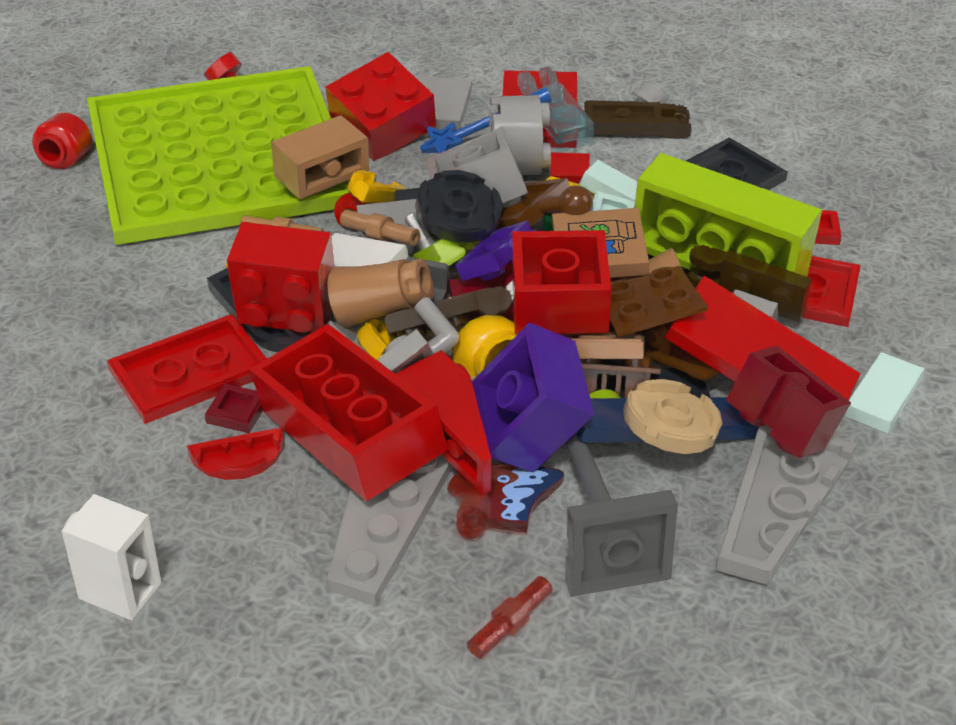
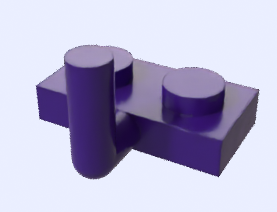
M528 221L495 230L489 237L480 241L456 264L462 281L479 276L482 281H487L503 274L506 271L505 265L512 261V231L536 230L531 229Z

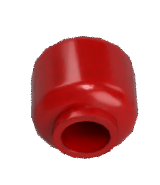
M68 112L57 113L38 125L32 137L33 149L39 160L46 166L57 169H66L75 165L89 152L92 144L91 133L86 123L78 116Z

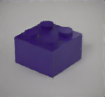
M530 322L472 381L492 459L530 472L538 469L594 416L576 342Z

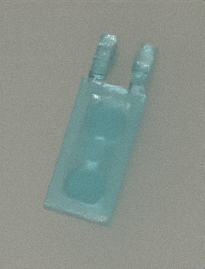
M550 66L540 68L539 79L541 86H543L537 89L534 77L528 71L519 73L517 79L523 95H529L545 87L547 88L552 102L549 103L550 125L544 128L557 144L593 136L594 123L563 84H559L557 75Z

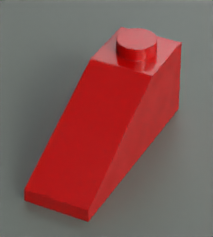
M440 350L395 373L437 404L448 448L441 455L482 496L491 492L492 457L472 380L466 368L459 363L456 364Z

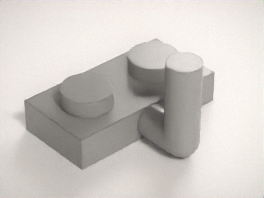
M429 297L421 299L414 309L434 332L436 337L427 343L416 329L408 336L402 335L394 339L386 347L385 354L378 358L380 363L394 373L440 350L446 353L459 341V334Z

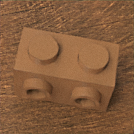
M342 115L271 142L274 176L299 199L350 180L354 171H369L368 137Z

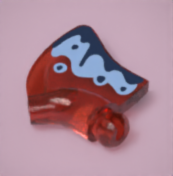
M491 465V492L484 496L460 473L455 474L448 483L447 491L459 502L455 524L457 532L467 539L479 537L482 531H485L488 527L527 533L532 513L536 507L562 485L564 472L560 469L540 466L534 472H530L513 465Z

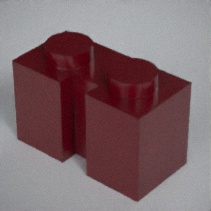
M779 346L750 353L726 398L731 405L740 411L741 417L748 423L755 426L767 425L772 430L769 435L776 440L777 446L782 451L796 456L798 459L826 448L851 405L849 400Z

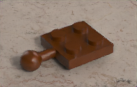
M567 178L525 182L528 193L522 195L518 203L502 208L496 230L524 221H528L531 229L534 230L535 223L547 214L552 213L585 214L592 211L593 197L582 186H570Z

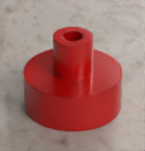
M233 52L226 53L205 71L204 76L207 80L236 77V72L241 68L242 63Z

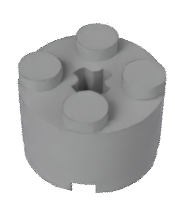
M539 95L490 97V105H497V114H489L490 132L500 127L503 128L522 176L541 175L542 168L551 166L550 143H543V127H549L550 125L549 103H541Z

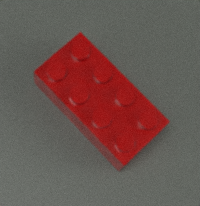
M329 324L249 369L263 412L277 425L283 427L284 431L366 502L448 450L437 404Z

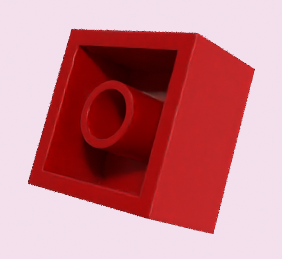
M389 52L325 86L331 119L342 115L367 136L369 158L373 161L395 152L426 134L429 126L436 128L434 94Z
M241 222L227 258L238 323L255 327L263 326L294 330L302 333H313L327 325L332 315L328 296V277L331 269L335 267L331 232Z
M605 230L512 231V287L515 334H519L529 322L557 334L609 333L612 289Z

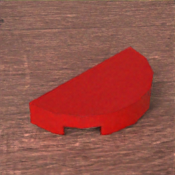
M283 427L187 445L188 455L193 465L207 476L223 480L246 479L263 473L277 462L284 449Z

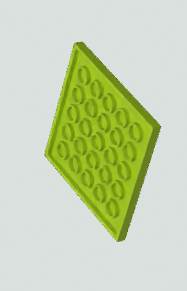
M311 66L87 98L115 245L240 225L243 215L273 220L275 216L285 218L334 210L336 201L345 193L350 192L347 188L349 182L347 180L299 199L274 176L271 142L331 119Z

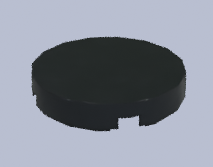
M443 170L435 173L433 179L428 181L425 179L420 184L415 209L419 221L428 231L441 239L466 243L477 242L487 238L498 228L503 203L500 193L494 186L491 190L484 184L485 179L477 174L462 170Z

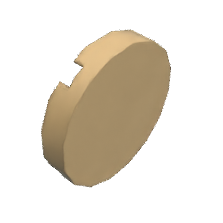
M658 379L639 383L635 391L631 389L623 408L624 420L634 434L646 443L669 452L680 454L701 453L713 446L722 426L721 413L710 398L701 394L699 399L689 393L691 387L676 381Z

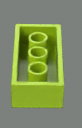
M661 152L638 178L634 208H639L647 254L657 256L673 248L680 266L691 270V267H695L689 260L691 248L705 245L726 252L731 250L806 277L822 213L820 208Z

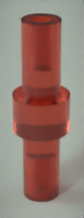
M538 576L515 598L507 597L491 612L492 619L467 641V648L471 654L479 659L483 658L507 634L514 636L525 626L530 619L529 613L552 593L553 588L546 578Z

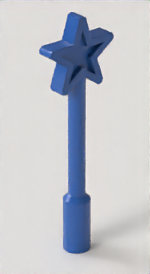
M546 87L529 94L539 95L541 103L552 102ZM489 116L458 130L454 122L442 130L429 126L427 131L431 139L420 146L422 153L439 154L463 144L462 138L489 127Z

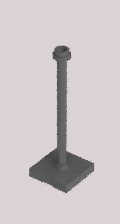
M575 433L565 444L591 503L567 507L568 556H566L565 582L570 596L585 595L671 579L678 503L672 491L666 490L611 499L587 443L580 442Z

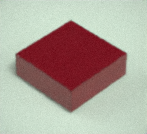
M224 383L205 413L206 423L250 433L263 412L257 391Z

